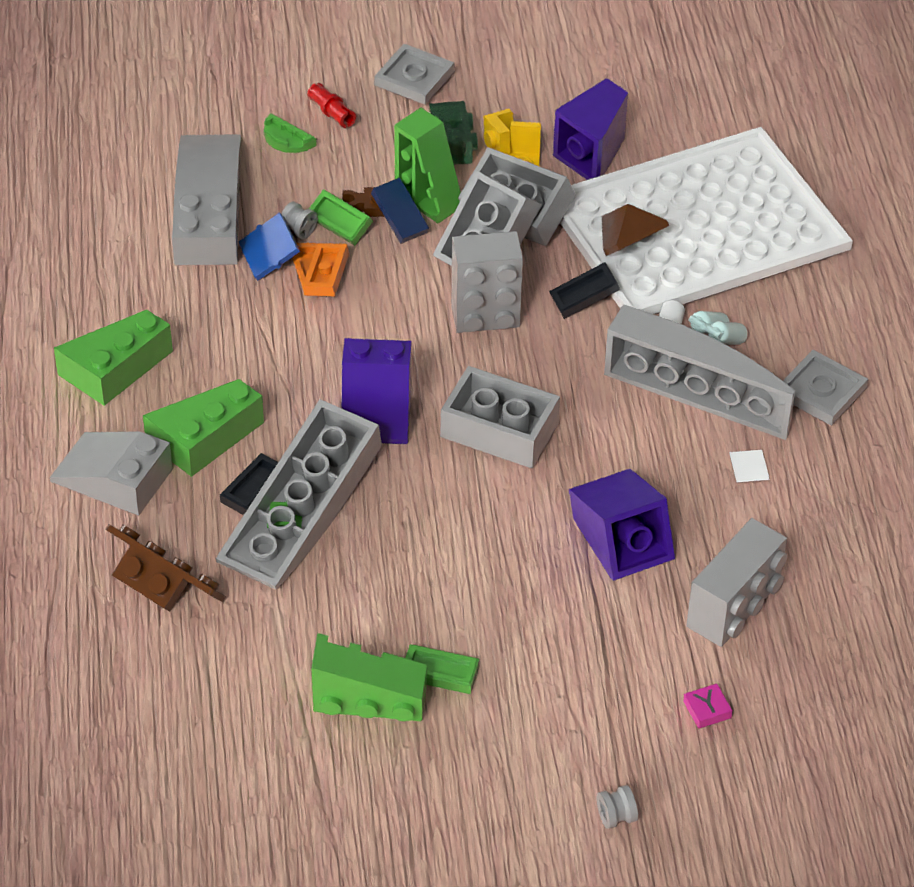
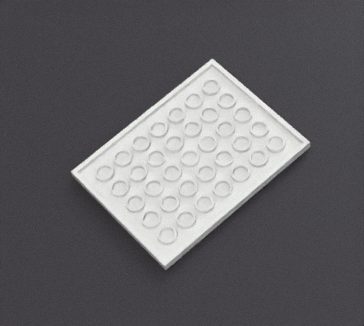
M762 127L573 184L571 186L575 197L560 221V224L591 268L606 262L620 287L619 291L611 294L619 308L621 309L623 304L650 314L660 312L663 303L673 300L683 305L851 250L853 242ZM626 204H631L668 221V227L605 256L603 252L601 216Z

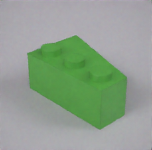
M419 108L394 125L395 179H401L418 210L439 224L456 211L460 203L458 197L461 192L444 124L435 115L430 114L423 108Z
M147 309L54 347L57 374L104 406L173 352L170 324Z
M237 379L143 415L144 432L170 442L172 463L192 477L264 423L263 397L246 383Z
M317 633L312 662L314 712H322L328 715H355L363 718L378 717L399 721H422L427 688V664L385 652L382 653L381 657L361 652V645L350 642L349 647H344L328 642L327 635Z

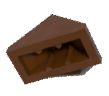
M626 204L601 216L603 252L605 256L617 252L668 227L669 223L666 219L631 204Z

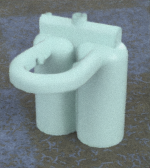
M698 311L689 317L688 321L692 329L708 334V336L723 344L740 345L747 339L746 327L741 323L729 322V318L725 313Z

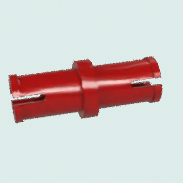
M320 82L310 86L308 97L320 106L325 116L332 117L343 128H346V126L351 127L356 121L355 112L343 104V100L339 95L332 94Z

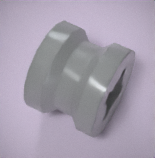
M294 201L290 202L282 211L290 232L293 231L297 238L304 240L312 234L318 220L315 211L311 209L304 210L301 204Z
M628 785L618 787L617 791L613 793L607 791L597 793V807L605 828H614L621 821H626L627 823L637 821V805Z

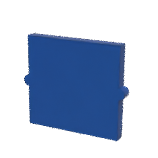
M278 213L264 224L257 225L254 231L238 241L257 280H260L276 268L280 269L284 262L300 252L281 213Z

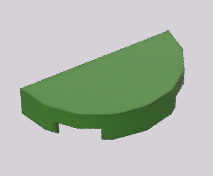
M270 113L265 119L264 137L266 142L274 149L286 153H299L308 151L316 146V138L276 115Z

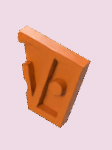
M296 243L300 252L294 255L292 260L304 295L335 296L349 256L348 245Z

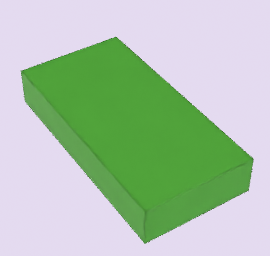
M324 189L309 208L317 213L318 224L354 246L373 222L368 215Z
M410 644L405 658L427 664V685L471 694L479 669L478 658Z

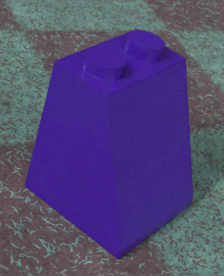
M606 78L556 109L553 156L586 180L605 175L625 139L628 92Z
M344 338L341 408L378 424L381 443L408 444L411 408V341Z
M631 469L569 489L573 519L613 581L675 559L667 498Z

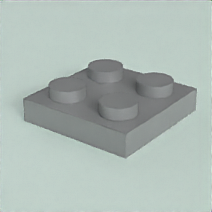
M403 44L374 76V85L426 105L455 72V62Z
M812 350L783 381L796 390L794 406L832 426L867 388L868 378Z

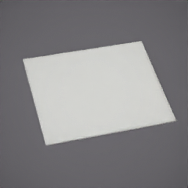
M762 450L729 452L736 482L770 480Z

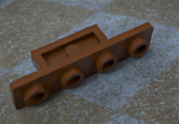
M110 524L106 527L105 530L130 545L112 573V576L169 612L188 582L223 603L226 596L217 591L220 584L204 574H201L199 579L190 574L193 567L177 557L170 562L163 557L166 550L151 541H148L146 545L138 542L140 534L122 524L120 529Z

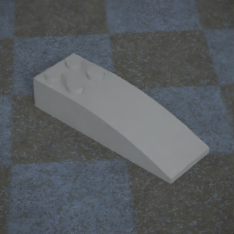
M241 134L181 135L177 157L172 243L174 265L237 264Z
M623 304L607 330L604 375L781 439H787L796 390L752 359L710 336L685 325Z
M319 399L215 558L216 562L277 590L333 522L382 446L379 425ZM271 502H287V507L277 506L270 510ZM295 515L302 516L301 528L296 525ZM278 521L289 522L283 527L274 525Z

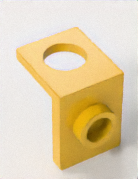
M511 122V156L539 166L541 123Z

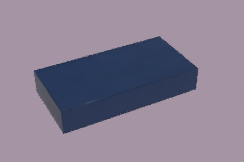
M400 178L373 188L371 194L400 244L428 232L429 227Z

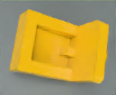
M510 109L484 115V141L487 148L489 147L511 156L510 129L511 122L513 121V112Z

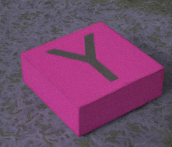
M717 683L684 694L683 702L698 729L732 718V709Z

